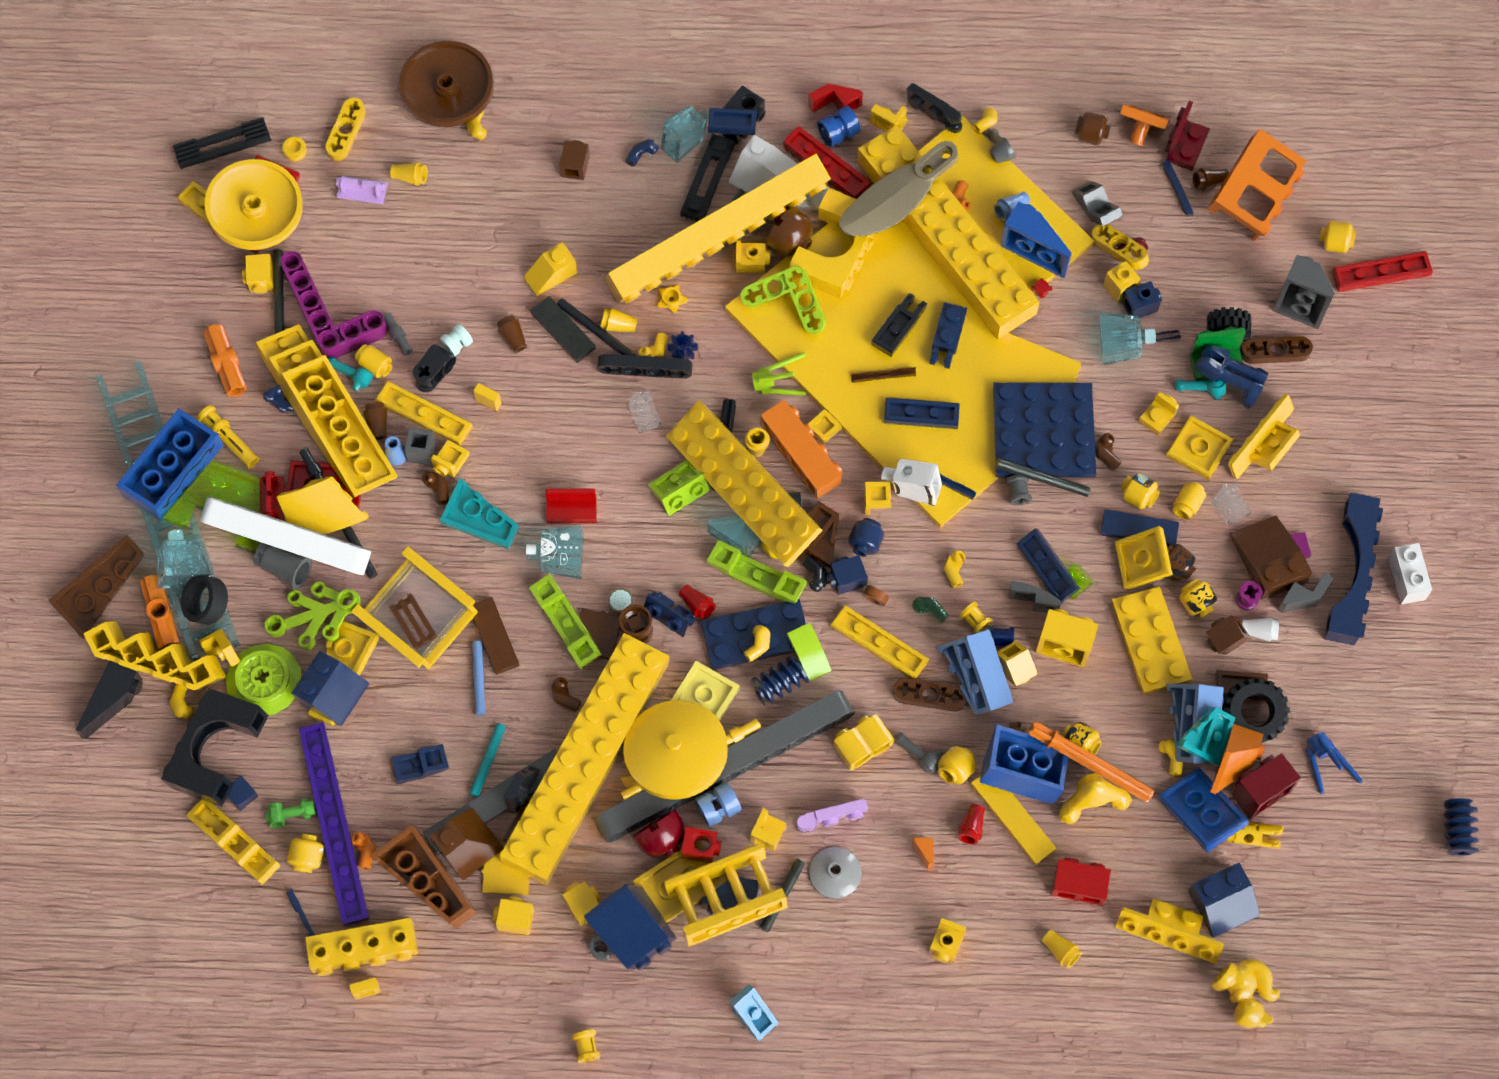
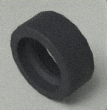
M197 575L192 577L182 591L181 609L183 615L188 621L206 625L214 624L222 618L228 603V591L225 584L220 579L210 576ZM207 587L209 591L208 604L205 610L201 612L200 599L204 589Z

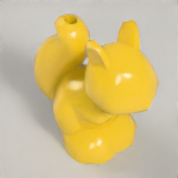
M1246 959L1237 965L1233 962L1228 963L1213 980L1211 987L1216 991L1227 989L1231 994L1229 997L1230 1001L1238 1003L1234 1012L1236 1025L1255 1028L1257 1026L1264 1027L1266 1023H1272L1273 1017L1265 1012L1259 1001L1253 998L1255 989L1266 1001H1275L1279 997L1280 991L1272 989V973L1263 962L1256 959Z

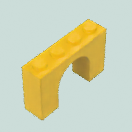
M828 188L819 206L818 219L839 227V221L843 213L856 199ZM873 234L851 236L853 239L852 247L845 254L837 257H824L798 246L788 268L802 267L808 273L814 288L841 299L844 292H849L854 279L852 276L854 272H859L861 269L864 252L868 253L872 247L873 239L871 238ZM794 271L792 279L800 282L799 279L803 277L802 274Z

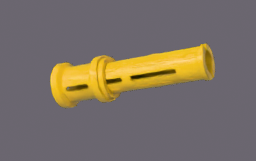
M213 405L205 407L198 414L196 420L218 433L221 441L248 469L254 467L259 462L260 458L230 429L229 421L222 419L216 413V408ZM232 441H234L243 450V453L232 443Z

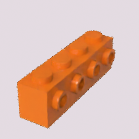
M783 400L760 415V425L769 434L771 440L813 496L819 499L841 485L842 469L836 461L832 462L827 456L828 451L821 442L817 443L814 439V433L810 426L801 422L797 409L793 405L789 406L786 400Z

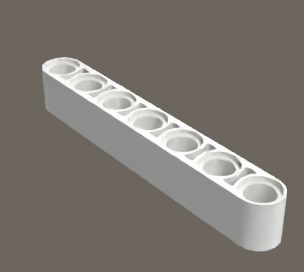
M207 497L199 520L205 524L359 575H364L371 555V550L212 497Z

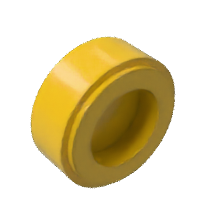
M290 137L282 145L284 156L290 161H299L307 153L306 144L300 137Z

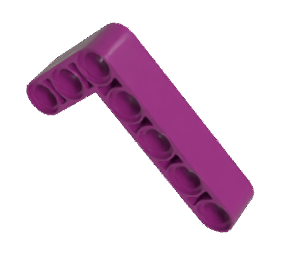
M288 251L283 254L280 262L284 274L322 355H326L327 358L335 357L337 359L360 349L365 344H372L386 336L387 326L384 316L381 312L375 310L334 326L301 255L296 251ZM292 264H298L294 268H289ZM300 284H307L302 288L298 287ZM310 303H316L313 307H307ZM319 323H325L322 327H316ZM375 323L380 324L378 327L375 328L370 327L372 324ZM351 333H358L354 337H348ZM330 342H334V343H335V344H334L333 346H331V347H325L326 344H328V343H330Z

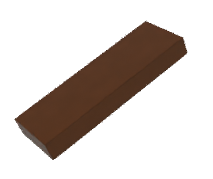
M493 597L474 603L473 607L478 613L473 619L495 674L498 675L520 666Z

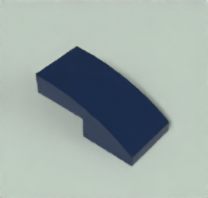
M443 744L419 748L415 753L391 757L390 760L396 784L418 780L449 769Z

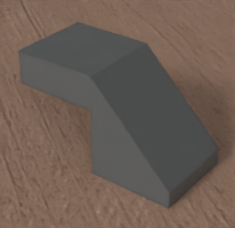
M1090 181L1072 191L1075 199L1094 223L1104 226L1123 216L1119 206L1109 203L1104 187L1101 184Z
M1324 573L1313 592L1294 582L1278 611L1284 613L1317 606L1334 577Z

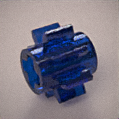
M683 331L677 336L672 335L671 341L673 344H668V351L672 352V358L687 360L691 358L694 360L693 351L698 350V343H693L694 335L688 336Z

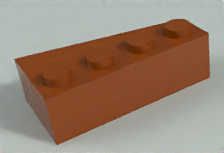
M413 824L370 855L372 859L454 928L457 929L477 914L473 905L426 838Z

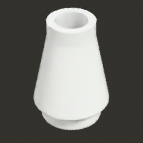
M1273 617L1251 620L1243 619V626L1250 636L1269 642L1271 640H1278L1279 620H1273Z

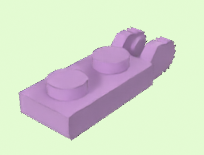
M866 799L806 813L797 818L796 828L800 832L806 833L807 831H814L815 827L822 823L824 827L838 824V819L848 817L849 821L863 818V813L868 811Z

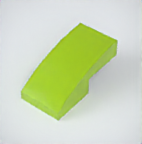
M811 623L787 633V637L798 657L797 660L802 664L808 675L809 682L832 671Z

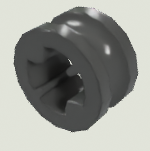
M597 935L590 942L591 954L597 960H607L612 956L613 952L608 946H606L608 950L606 953L603 951L597 953L595 951L598 942L601 944L605 943Z

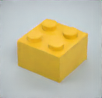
M1049 609L1036 653L1085 668L1099 624L1094 623L1092 619L1087 617L1077 618L1071 616L1068 612L1061 609Z

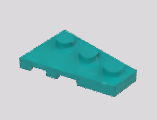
M459 478L439 520L440 524L508 550L519 530L516 522L500 509L490 504L479 492H475L461 478Z

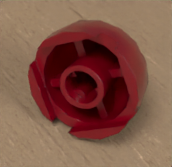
M674 809L638 831L632 838L637 847L646 855L651 857L665 855L667 859L679 851L678 845L684 840L685 825L680 815Z

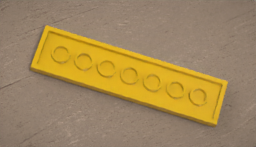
M700 400L666 435L694 468L704 474L705 480L783 565L789 567L823 531Z

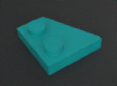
M1210 707L1177 742L1176 746L1211 765L1220 766L1236 717L1217 707Z

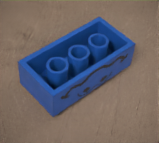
M178 408L116 486L124 498L160 522H163L224 445L218 433Z

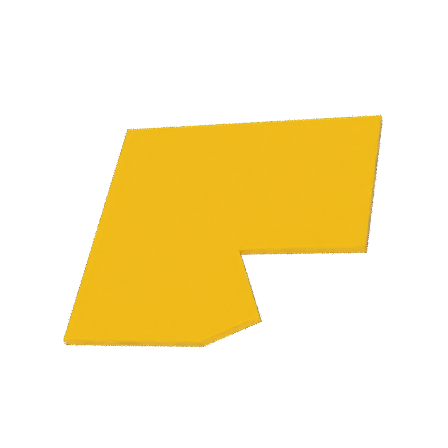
M962 115V129L959 133H953L945 129L922 147L919 153L922 156L942 141L954 143L958 150V160L939 176L951 192L958 180H963L968 184L964 198L967 199V203H971V208L967 212L1030 290L1031 286H1035V283L1040 278L1047 282L1051 281L1057 276L1056 274L1001 247L1004 225L1007 220L1001 221L994 212V205L998 199L1019 194L1022 191L1026 192L1030 198L1029 205H1032L1043 215L1071 251L1069 265L1093 246L1094 240L1011 161L996 163L989 151L993 144L982 133H976L973 125ZM946 153L942 157L947 159L950 157V154ZM903 220L884 231L873 234L871 238L873 239L872 247L868 253L864 252L861 269L859 272H854L852 276L854 279L849 292H844L841 299L814 288L826 318V327L820 333L812 334L805 330L790 293L756 307H749L743 304L740 294L725 306V311L776 363L795 355L806 353V357L781 368L786 373L795 372V375L791 378L806 391L822 410L825 409L842 425V430L882 470L884 467L896 469L900 459L937 464L940 474L976 492L974 499L1000 478L996 477L994 382L1075 383L1082 364L1010 333L997 339ZM828 223L811 237L812 244L808 250L824 257H837L845 254L852 247L853 239L850 235L844 233L840 227ZM793 256L784 258L757 281L788 269ZM791 278V281L797 282L799 286L798 289H794L795 293L803 289H808L807 284L805 286H801V283L799 281ZM772 280L768 284V290L772 294H777L781 289V284L777 280ZM763 284L759 285L762 289L761 291L752 292V290H749L750 295L747 296V300L756 302L755 297L764 294V299L767 298L763 291ZM803 293L800 296L799 302L801 306L808 307L811 305L812 297L808 293ZM911 293L915 298L907 310L913 313L922 301L928 305L916 325L893 356L890 357L872 346L871 341L897 305H900L907 295ZM944 302L967 308L957 351L953 355L950 369L944 368L947 352L943 351L938 352V359L935 365L929 364L933 350L932 344ZM816 307L810 311H804V315L810 314L812 321L809 323V326L818 329L817 324L821 323L820 319H815L812 312H817ZM916 367V376L857 383H852L851 374ZM886 398L960 403L958 429L884 424ZM942 485L935 506L912 501L941 528L973 500Z

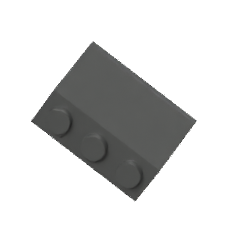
M1296 255L1273 311L1319 329L1335 294L1321 265L1310 257Z

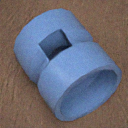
M727 781L714 787L713 793L710 794L706 791L694 798L698 811L708 828L722 822L723 816L730 818L742 812L740 803ZM716 800L720 810L716 811L711 802Z

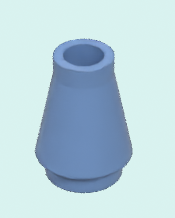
M1022 191L1019 194L998 199L994 205L996 216L1001 221L1007 220L1018 201L1023 204H1030L1028 194Z
M395 436L388 437L385 441L384 454L391 465L399 466L407 460L405 445Z

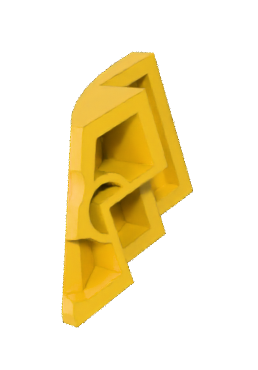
M332 476L311 480L301 489L282 492L277 496L288 523L321 534L331 533L369 518L365 511L361 512L352 503L351 500L353 498L340 487V484Z

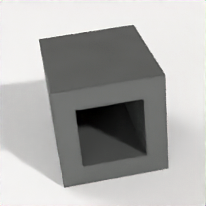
M409 428L405 446L408 462L432 465L430 458L435 454L437 445L434 431Z

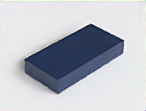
M709 108L708 133L755 135L757 110Z

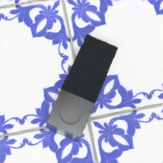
M111 661L108 662L75 729L82 738L87 739L130 704L135 695L137 696L140 693L143 683L137 671Z

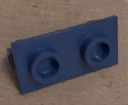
M653 591L652 594L648 593L644 607L651 613V617L667 626L671 631L684 637L688 626L691 627L696 620L693 617V613L680 605L673 610L671 607L674 605V601L662 594V592L657 593Z

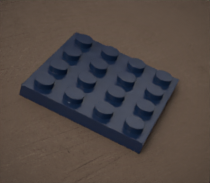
M994 382L995 464L997 459L1000 458L1056 477L1095 478L1096 456L1092 383ZM995 467L996 477L1017 475Z

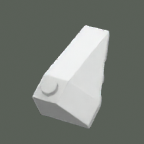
M754 135L741 152L730 177L729 185L738 190L742 189L747 194L796 166L797 163L775 146ZM828 187L812 198L808 194L805 196L807 199L797 207L819 211V206Z

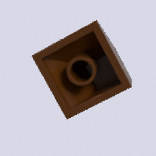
M473 808L450 819L430 835L431 842L462 881L504 849L503 845Z

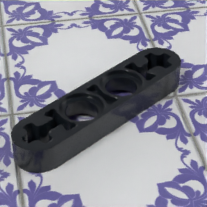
M602 354L598 356L597 370L603 374L678 379L691 377L693 363L690 360L682 358Z

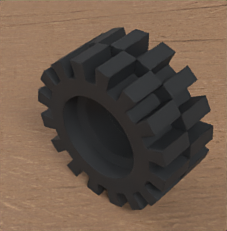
M1222 307L1221 310L1214 309V312L1210 311L1209 315H1207V330L1216 332L1223 331L1228 327L1245 328L1246 333L1243 341H1246L1247 338L1251 337V314L1246 310L1242 311L1241 308L1234 310V307H1230V309Z

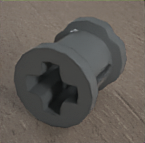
M1013 475L1006 479L1011 491V498L1009 499L1011 505L1020 506L1032 501V496L1028 493L1027 487L1029 478Z

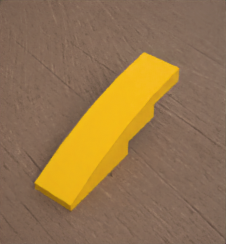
M200 800L186 815L189 820L261 885L280 867L275 859L212 803Z

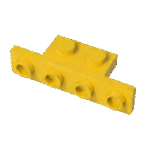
M1283 394L1274 403L1271 411L1259 422L1254 432L1245 439L1244 444L1237 453L1232 455L1228 465L1233 478L1239 479L1251 462L1272 471L1300 436L1299 430L1284 424V421L1294 410L1289 395Z
M1155 898L1152 899L1147 915L1123 907L1115 926L1122 931L1213 964L1217 963L1224 946L1220 941L1199 934L1203 920L1202 915Z

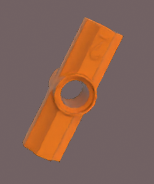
M211 325L203 331V334L210 349V358L216 373L220 375L222 385L228 397L240 396L248 389L239 367L241 366L235 350L230 345L223 325Z
M152 574L144 577L139 582L146 603V613L151 621L158 650L160 651L172 644H180L174 622V613L170 608L162 576ZM165 610L162 616L155 617L157 611Z

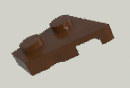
M818 501L808 515L823 531L809 544L804 552L830 568L833 561L839 514Z

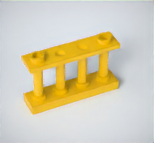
M763 843L749 845L741 852L685 874H675L667 881H664L668 897L677 894L688 920V924L683 927V931L689 947L788 908L783 889H772L761 864V860L766 859ZM751 865L763 893L760 897L753 900L747 898L736 870ZM723 875L727 876L738 902L737 906L727 910L723 909L711 881ZM700 884L713 911L712 916L705 919H698L687 889Z

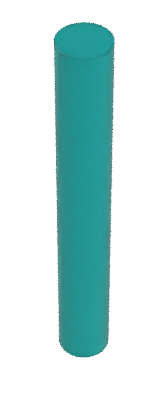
M496 724L469 792V795L477 798L480 795L506 726L503 724Z

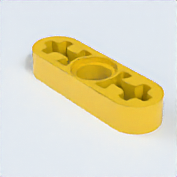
M349 98L344 102L327 140L326 151L328 157L333 161H341L347 157L365 117L364 103L359 98ZM355 107H358V110H355V111L353 112V115H352L353 120H352V119H351V111H350V109L353 110ZM344 125L352 127V130L347 134L339 131ZM339 140H341L340 146L342 150L338 149L336 152H333V148L336 149L339 145Z
M1109 224L1104 226L1097 225L1093 228L1092 237L1097 247L1122 263L1127 261L1133 270H1140L1148 265L1149 258L1145 247ZM1117 244H1126V247L1121 250L1114 249Z

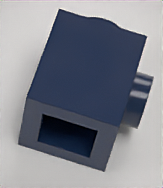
M1149 281L1124 290L1121 302L1130 320L1134 321L1158 312L1162 296L1159 289L1154 288L1152 282Z
M860 555L836 559L831 564L830 573L827 574L831 588L836 587L838 595L867 586L868 576Z

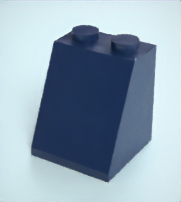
M625 884L584 915L587 922L626 969H637L638 971L644 969L651 963L650 958L657 953L661 955L672 947L671 943L677 939L642 886Z

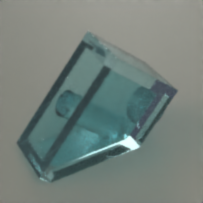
M738 515L714 518L707 522L708 533L718 540L741 550V554L750 557L761 543L760 538Z

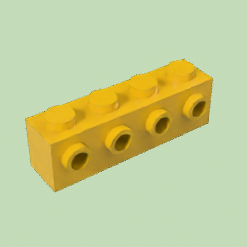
M411 918L305 937L309 968L313 973H317L318 976L330 975L333 973V970L344 968V971L356 970L360 968V965L368 963L371 966H379L385 964L386 960L396 958L397 961H406L412 959V955L419 954L415 926Z

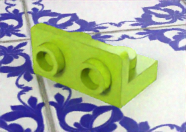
M688 460L648 484L650 491L663 504L665 512L669 516L710 490L707 481L703 477L704 474L696 470Z

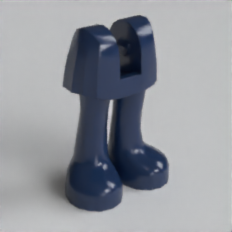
M1211 344L1205 345L1201 352V358L1198 359L1195 365L1196 370L1211 381L1217 379L1239 389L1242 392L1241 404L1250 409L1264 387L1263 383L1268 377V372L1261 368H1254L1233 360L1229 357L1230 350Z

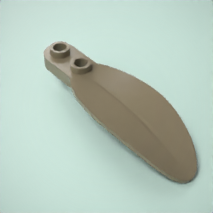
M942 141L923 155L916 163L898 168L880 179L857 198L843 213L839 221L840 229L847 235L867 236L884 231L899 223L922 202L929 192L933 181L958 160V150L955 144L950 141ZM946 153L950 154V157L947 159L942 157ZM929 168L932 170L928 174L924 173L925 169Z

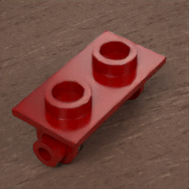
M266 471L263 477H259V513L284 521V513L277 496L284 492V476H275V472Z

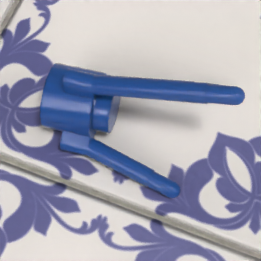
M1325 732L1318 733L1307 740L1309 749L1305 752L1310 758L1320 794L1324 793V788L1315 756H1318L1319 759L1329 756L1339 770H1342L1344 766L1358 783H1362V778L1336 749Z

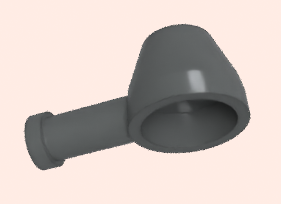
M997 129L989 130L987 137L994 143L989 151L994 161L1001 163L1016 158L1005 137L1002 138Z

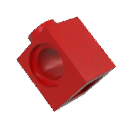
M686 827L681 851L682 859L713 863L714 856L720 855L722 841L717 840V832ZM699 841H706L709 847L704 851H700L695 848V844Z

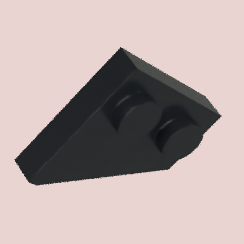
M530 765L528 769L524 768L521 772L519 771L514 775L503 795L508 810L517 814L520 807L524 808L530 798L528 792L540 769Z

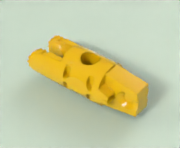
M1249 821V825L1229 837L1227 842L1280 848V840L1276 837L1263 836V834L1279 836L1283 833L1284 827Z

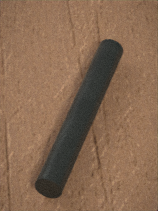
M799 859L795 860L781 886L786 899L805 866V863ZM780 911L764 917L759 928L768 933Z

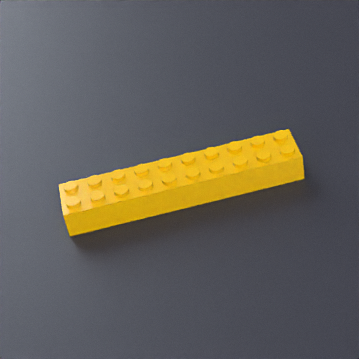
M895 125L858 148L857 163L875 184L896 169L916 163L922 155L898 125ZM929 168L925 169L924 173L928 174L932 170ZM940 177L936 178L922 202L903 221L995 337L999 339L1037 315L1040 301Z
M815 154L614 269L606 275L604 280L618 304L623 301L628 304L641 295L640 291L645 289L646 292H649L662 283L661 279L664 277L668 281L683 271V266L686 265L689 269L704 259L702 255L707 253L708 257L724 247L723 243L728 242L731 245L745 235L744 231L748 230L751 233L762 227L766 223L765 219L768 218L772 221L786 211L785 208L787 206L789 208L797 207L807 199L805 196L808 194L812 198L827 188L826 183L831 178L818 155Z
M626 633L623 634L501 852V863L545 886L548 885L624 747L627 733L637 717L642 714L668 667L669 655Z

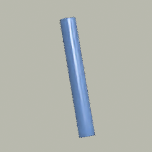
M473 641L475 716L480 717L486 715L482 641Z

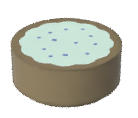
M624 588L613 590L608 597L610 610L620 615L623 609L633 605L632 594Z

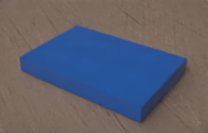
M1197 768L1158 794V800L1206 852H1209L1249 825V821L1222 791L1216 794L1211 793L1213 781L1200 768Z

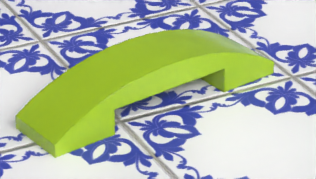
M720 540L717 541L707 559L708 564L732 579L763 594L796 604L807 584V580L787 571L782 573L741 554V550Z
M550 573L529 587L565 642L568 651L580 669L602 655L582 620Z

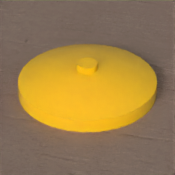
M243 160L227 166L213 178L205 195L207 220L215 234L224 242L247 250L265 249L284 241L297 227L303 210L301 191L294 177L283 167L266 160Z
M684 700L662 702L644 711L632 724L624 742V759L628 772L634 782L645 792L663 799H684L706 790L722 773L728 756L726 734L718 718L702 705Z

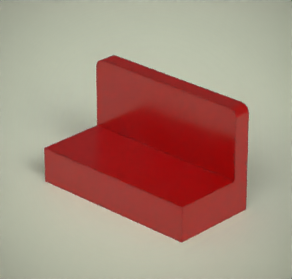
M545 489L547 523H597L596 489Z

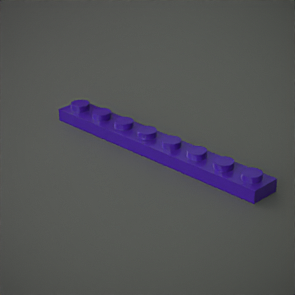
M321 722L298 728L343 926H348L370 920L325 723Z

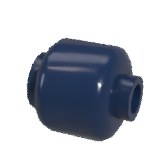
M864 518L855 522L848 537V544L853 548V553L866 557L878 552L884 538L881 524L870 518Z

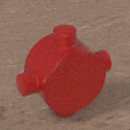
M1040 278L1035 283V286H1031V291H1034L1040 299H1043L1048 294V291H1052V286H1049L1047 281Z

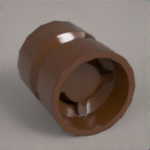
M637 604L623 609L619 616L621 636L626 633L645 644L651 640L653 636V623L648 609Z

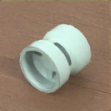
M456 324L449 334H444L439 338V342L446 351L456 356L460 353V349L468 347L473 342V339L462 325Z

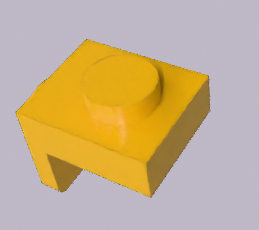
M447 440L438 455L433 454L430 459L434 471L442 476L449 475L455 478L470 454L465 448Z

